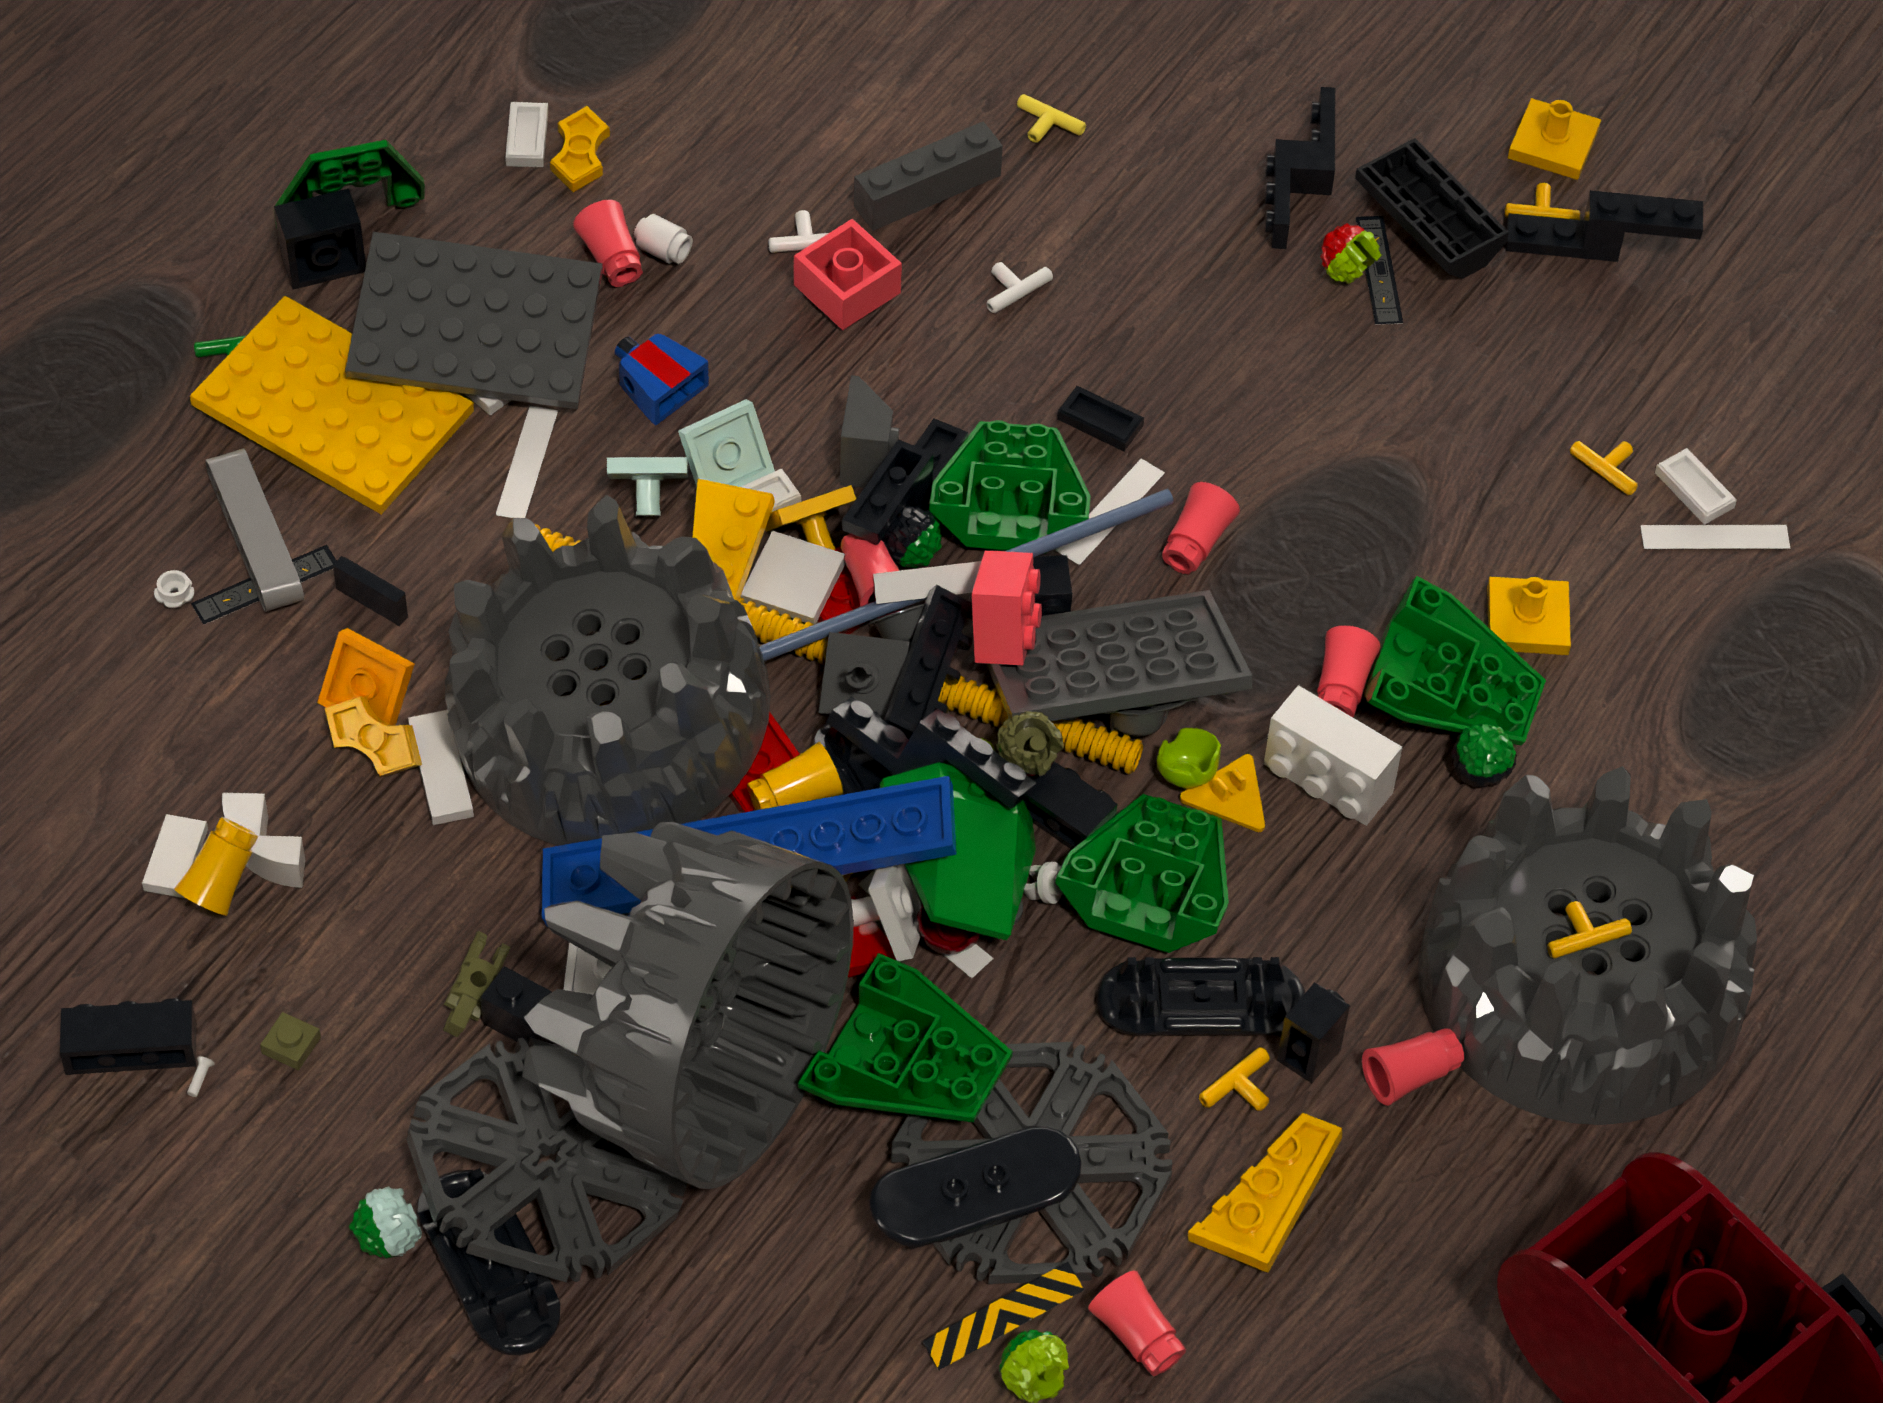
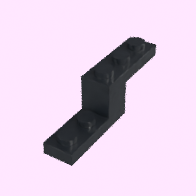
M1321 87L1319 102H1312L1310 124H1317V129L1311 130L1310 141L1276 139L1274 154H1267L1265 175L1272 177V182L1266 183L1265 204L1272 205V210H1266L1265 233H1271V248H1287L1290 227V193L1332 195L1335 175V88Z
M1590 190L1584 220L1509 213L1506 230L1509 232L1506 251L1618 262L1625 232L1701 240L1703 232V201Z
M933 418L915 446L898 439L842 519V530L879 544L906 505L914 508L919 506L923 509L931 497L934 479L967 439L968 432Z
M850 697L834 708L826 723L895 775L938 762L953 765L1010 809L1029 796L1036 785V782L1028 777L1020 766L1008 762L996 753L988 742L975 737L963 728L955 717L943 713L939 709L918 723L910 739L906 738L900 729L889 725L874 714L867 704L857 701L853 697Z

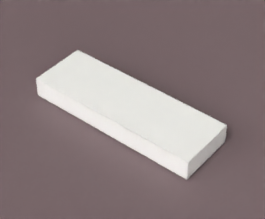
M448 710L408 718L409 725H413L422 762L419 769L433 825L474 817L461 759L448 722Z

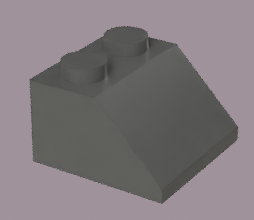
M851 375L841 432L840 485L865 488L899 439L900 428L893 427V410L859 376Z

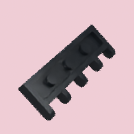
M939 585L934 586L928 594L884 719L889 725L900 729L908 739H910L918 723L935 710L939 709L943 713L948 714L949 707L938 701L944 681L950 684H958L960 672L950 667L956 647L967 651L972 645V639L961 633L966 618L973 620L972 603Z

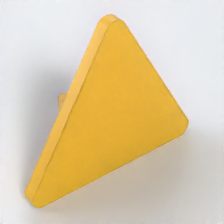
M1245 754L1218 770L1214 778L1208 783L1187 789L1180 795V802L1182 804L1256 832H1262L1265 829L1253 756L1250 754Z

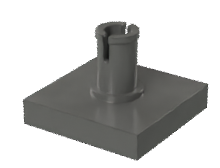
M829 632L819 713L830 715L834 708L850 697H853L857 701L867 704L873 712L877 711L880 718L884 720L911 642Z

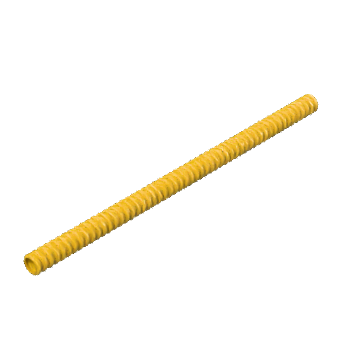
M535 524L552 552L561 546H574L582 541L577 540L574 542L571 536L563 538V535L559 532L552 534L548 528L540 530V526ZM740 597L739 603L744 606L756 637L760 638L763 644L813 625L809 621L803 624L801 618L798 617L792 620L787 613L780 616L778 610L775 609L769 612L767 606L764 605L756 607V603L753 601L745 603L744 598ZM828 637L795 649L796 656L801 657L806 654L808 660L813 661L817 658L819 664L825 665ZM960 676L958 684H950L944 681L938 701L947 705L950 711L956 708L961 715H965L968 712L972 719L981 717L982 722L986 724L993 721L994 726L1000 728L1003 722L1008 719L996 688H993L991 691L988 690V685L981 684L980 687L977 686L975 680L965 682L963 676ZM1081 718L1051 721L1062 734L1065 752L1071 753L1074 750L1077 752L1078 757L1082 758L1084 755H1088L1089 761L1094 762L1096 759H1099L1103 766L1110 763L1115 770H1119L1120 767L1124 768V772L1128 775L1135 771L1143 751L1142 740L1136 739L1131 741L1130 736L1126 734L1120 737L1118 736V731L1115 730L1108 733L1106 732V727L1100 726L1097 729L1092 722L1083 724Z

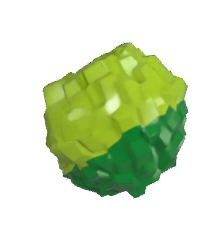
M1038 1330L1021 1332L1016 1338L1008 1342L1007 1347H1005L1002 1353V1361L999 1365V1372L1007 1389L1013 1391L1019 1399L1030 1403H1037L1041 1399L1055 1398L1058 1395V1391L1064 1387L1063 1381L1065 1378L1063 1371L1069 1368L1066 1344L1051 1332H1040Z

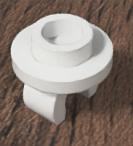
M1045 862L1042 866H1031L1029 873L1036 882L1032 884L1026 883L1024 888L1026 897L1030 900L1041 899L1047 904L1057 903L1063 895V892L1055 883L1061 869L1060 865L1056 862Z

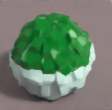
M388 1186L383 1189H374L366 1194L365 1199L359 1201L358 1209L354 1213L353 1221L349 1228L358 1239L362 1252H368L371 1256L377 1255L384 1258L403 1256L421 1238L422 1231L421 1227L417 1225V1216L413 1211L411 1203L407 1204L403 1198L404 1191L402 1188L392 1189Z

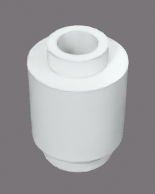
M656 214L642 218L634 231L637 248L667 263H682L687 258L693 243V238L687 235V231L684 228Z

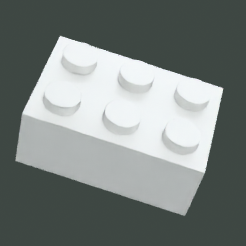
M1298 685L1271 717L1264 765L1269 767L1277 776L1286 777L1301 786L1312 797L1321 798L1336 807L1345 817L1356 819L1367 826L1393 794L1402 746Z

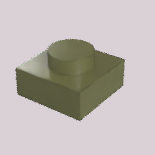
M282 1012L260 1044L261 1052L263 1055L300 1070L321 1038L320 1029Z

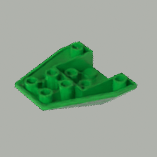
M387 140L309 154L275 206L311 198L314 192L323 195L338 191L344 186L366 187L381 180L387 206L409 207L424 199L425 183L423 177Z
M1001 420L991 422L980 421L934 479L929 511L966 547L1009 550L1089 519L1091 496L1058 428L1047 427L1042 424H1009Z
M1416 576L1385 628L1380 642V651L1371 667L1363 690L1367 702L1402 721L1462 733V730L1479 724L1494 725L1496 728L1500 726L1505 733H1508L1509 740L1513 744L1522 746L1526 741L1546 679L1451 593Z
M941 762L883 778L880 782V788L944 776L950 777L953 784L957 855L906 863L905 866L930 921L1007 941L1013 929L1036 851L1033 821L1024 801L1022 800L1010 809L955 766Z
M1142 794L1068 853L1055 883L1089 928L1170 953L1216 934L1227 911L1229 899L1222 818L1207 814L1202 810L1191 809L1168 802L1163 798Z
M878 953L859 984V1005L829 1054L818 1050L800 1079L798 1088L836 1105L974 1122L1011 1060L1013 1051L917 969Z

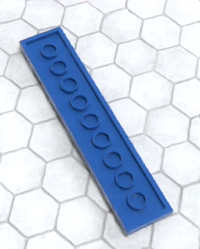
M949 776L681 824L714 835L735 831L830 864L841 875L957 855L953 784ZM653 829L638 831L635 833H639L650 837ZM602 838L543 849L542 919L545 924L544 908L561 902L580 901L619 914L629 913L633 907L640 904V899L600 870Z

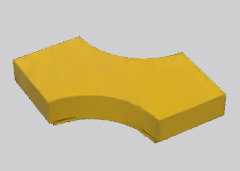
M588 106L557 123L558 132L564 139V145L562 150L551 159L550 169L572 192L577 191L603 175V166L596 156V151L600 144L610 136V127Z
M358 697L325 708L334 748L353 747L362 751L371 759L380 776H389L422 765L413 725L393 726L385 723L373 712L367 697Z

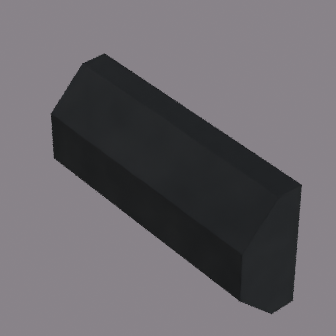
M1416 138L1356 169L1355 179L1450 275L1464 279L1481 270L1490 263L1507 242L1509 232Z

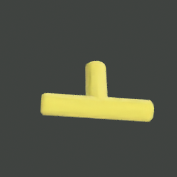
M1023 94L1017 101L1018 108L1039 117L1027 133L1028 138L1032 142L1038 143L1053 124L1078 136L1082 135L1086 129L1085 122Z

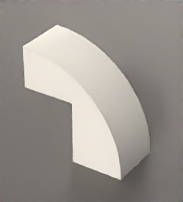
M222 793L224 818L250 829L258 836L255 844L250 849L253 853L246 867L268 881L284 886L302 888L305 868L302 837L266 836L268 812L265 794Z

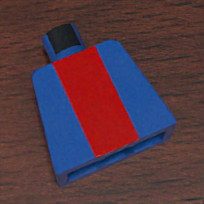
M655 334L641 345L631 337H625L615 348V355L621 359L619 363V379L622 389L655 426L709 386L708 361L663 334Z

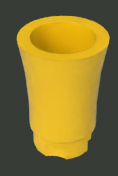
M817 742L800 755L779 767L761 774L759 779L747 784V790L755 810L843 794L842 784L835 765L820 742Z
M221 817L215 831L210 832L201 851L174 890L188 900L210 911L227 916L243 870L253 853L250 849L255 844L258 836L250 829Z

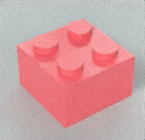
M853 219L794 255V286L842 330L901 293L902 263Z
M985 550L972 591L975 663L1023 666L1027 650H1034L1035 628H1040L1042 606L1039 603H1035V594H1038L1040 590V569H1034L1033 553Z

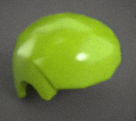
M1182 728L1174 741L1168 743L1167 740H1163L1158 752L1159 755L1157 756V769L1165 780L1173 785L1184 789L1201 786L1211 781L1216 775L1220 762L1221 744L1215 735L1203 729Z

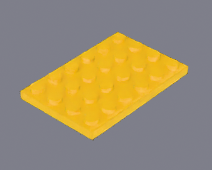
M284 296L190 395L191 405L382 515L474 412V402L456 392L346 377L345 369L352 333L289 297Z

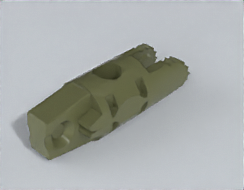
M480 931L476 932L457 978L444 1003L445 1006L451 1008L443 1031L455 1037H458L464 1031L470 1018L475 1021L479 1020L482 1014L480 997L501 971L511 949L510 946L502 943L495 950L491 963L478 958L486 945L487 935Z

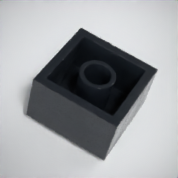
M349 188L274 206L281 258L293 290L365 272L366 262L361 221Z

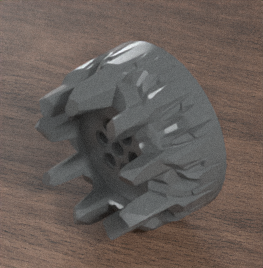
M605 495L588 512V538L574 546H561L553 552L531 520L512 518L502 533L509 572L501 574L500 578L492 583V587L488 584L471 580L454 584L457 612L454 614L448 632L452 658L450 659L449 671L445 678L444 695L449 712L447 713L448 722L463 768L476 792L490 809L508 824L534 838L558 846L602 838V835L633 833L654 829L660 822L683 824L698 821L714 810L730 795L749 771L762 746L769 721L771 695L765 660L746 610L742 604L734 599L724 570L712 561L708 550L697 538L682 536L673 539L665 546H648L642 542L637 534L630 532L619 505L608 495ZM592 631H598L596 634L586 636ZM637 640L633 644L624 645L628 641ZM562 656H565V657H566L565 659H563V660H561V661H554V660H556V659L559 658V657H562ZM598 666H605L604 668H602V669H600V670H597V671H596V670H593L594 668H596V667H598ZM637 675H644L640 679L631 680L633 677ZM574 691L568 696H561L565 692ZM612 700L608 705L599 706L602 702Z
M1623 766L1603 774L1597 780L1588 802L1582 808H1557L1553 810L1550 789L1540 778L1534 775H1525L1508 789L1502 797L1494 820L1488 821L1484 836H1475L1471 839L1459 861L1451 865L1447 877L1439 879L1422 937L1418 958V983L1424 1011L1434 1032L1448 1028L1456 1034L1457 1039L1462 1044L1465 1059L1461 1063L1460 1068L1491 1094L1517 1108L1545 1118L1576 1124L1607 1125L1633 1122L1656 1116L1684 1103L1701 1091L1721 1071L1733 1052L1753 988L1754 969L1752 965L1757 944L1755 918L1748 912L1747 904L1754 875L1732 864L1720 866L1715 872L1713 871V866L1711 865V841L1708 835L1712 811L1707 799L1681 802L1671 814L1666 825L1647 822L1643 819L1642 815L1629 811L1631 774ZM1573 901H1578L1582 904L1594 928L1623 918L1637 925H1631L1632 932L1630 935L1555 959L1550 957L1547 950L1548 942L1577 933L1565 911L1566 906ZM1553 913H1559V914H1562L1563 916H1558V915L1553 914ZM1625 958H1630L1636 962L1628 961ZM1586 971L1594 972L1597 975L1589 974Z
M660 822L654 827L650 837L635 832L602 835L600 870L640 899L641 902L631 909L628 916L580 901L561 902L544 908L547 927L554 934L609 965L611 969L604 976L593 995L556 989L544 997L524 1017L534 1033L576 1054L549 1045L532 1046L525 1054L522 1077L569 1101L571 1109L581 1125L626 1149L635 1159L697 1188L713 1189L726 1185L741 1176L755 1164L772 1145L790 1120L806 1092L798 1088L800 1079L818 1050L825 1053L841 1007L851 962L854 920L852 900L848 886L841 873L830 864L735 831L714 835L674 822Z

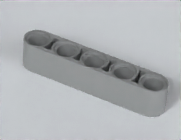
M245 449L206 459V468L211 484L264 611L268 612L305 600L298 573Z

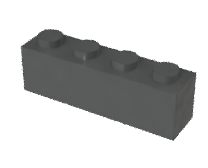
M984 121L854 176V207L872 231L1001 176L1003 145Z

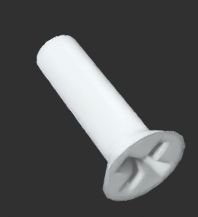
M197 1057L199 1064L187 1091L189 1096L197 1097L209 1067L215 1065L212 1060L206 1057Z

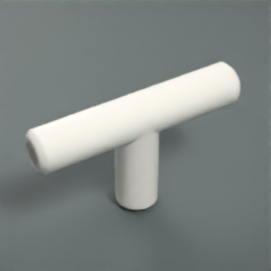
M800 210L795 214L798 235L769 238V251L775 253L803 250L828 233L813 234L809 212Z
M1002 262L996 263L992 267L991 273L1007 289L989 299L987 307L990 312L996 314L1053 279L1052 271L1047 267H1043L1025 279L1020 280Z

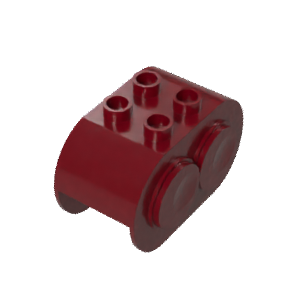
M1649 1152L1636 1157L1625 1167L1621 1177L1532 1247L1520 1250L1504 1261L1498 1272V1298L1510 1332L1538 1376L1564 1403H1883V1363L1861 1327L1715 1185L1691 1165L1674 1156L1660 1152Z

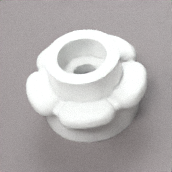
M171 570L163 573L158 578L154 595L159 603H164L166 607L178 608L191 601L195 591L191 587L192 581L185 573Z

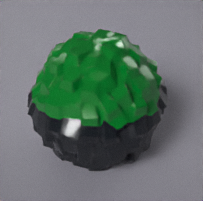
M906 505L881 539L893 561L906 568L916 569L923 565L928 566L930 560L942 548L940 523L929 510L924 511L919 506L914 508Z
M1487 724L1474 725L1465 728L1457 736L1458 741L1455 743L1451 755L1456 774L1465 784L1468 783V785L1474 787L1496 786L1500 784L1502 779H1507L1512 773L1517 761L1516 750L1513 747V743L1509 740L1508 733H1505L1500 726L1496 728L1494 725Z

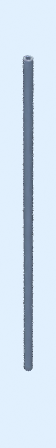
M1165 489L1005 552L1033 553V557L1171 505L1173 504L1172 494L1169 489ZM927 598L876 604V601L760 645V649L766 661L829 636V632H842Z

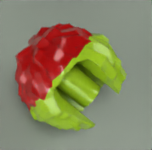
M1345 223L1341 227L1337 226L1333 231L1325 235L1320 257L1326 273L1332 279L1346 282L1349 285L1356 278L1362 276V272L1382 255L1372 232L1365 231L1359 225L1350 226L1348 223Z

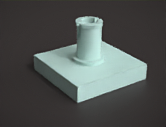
M747 399L678 430L696 487L698 479L741 487L775 472L753 402Z
M687 457L607 458V475L609 479H632L636 481V516H661L660 480L688 478Z

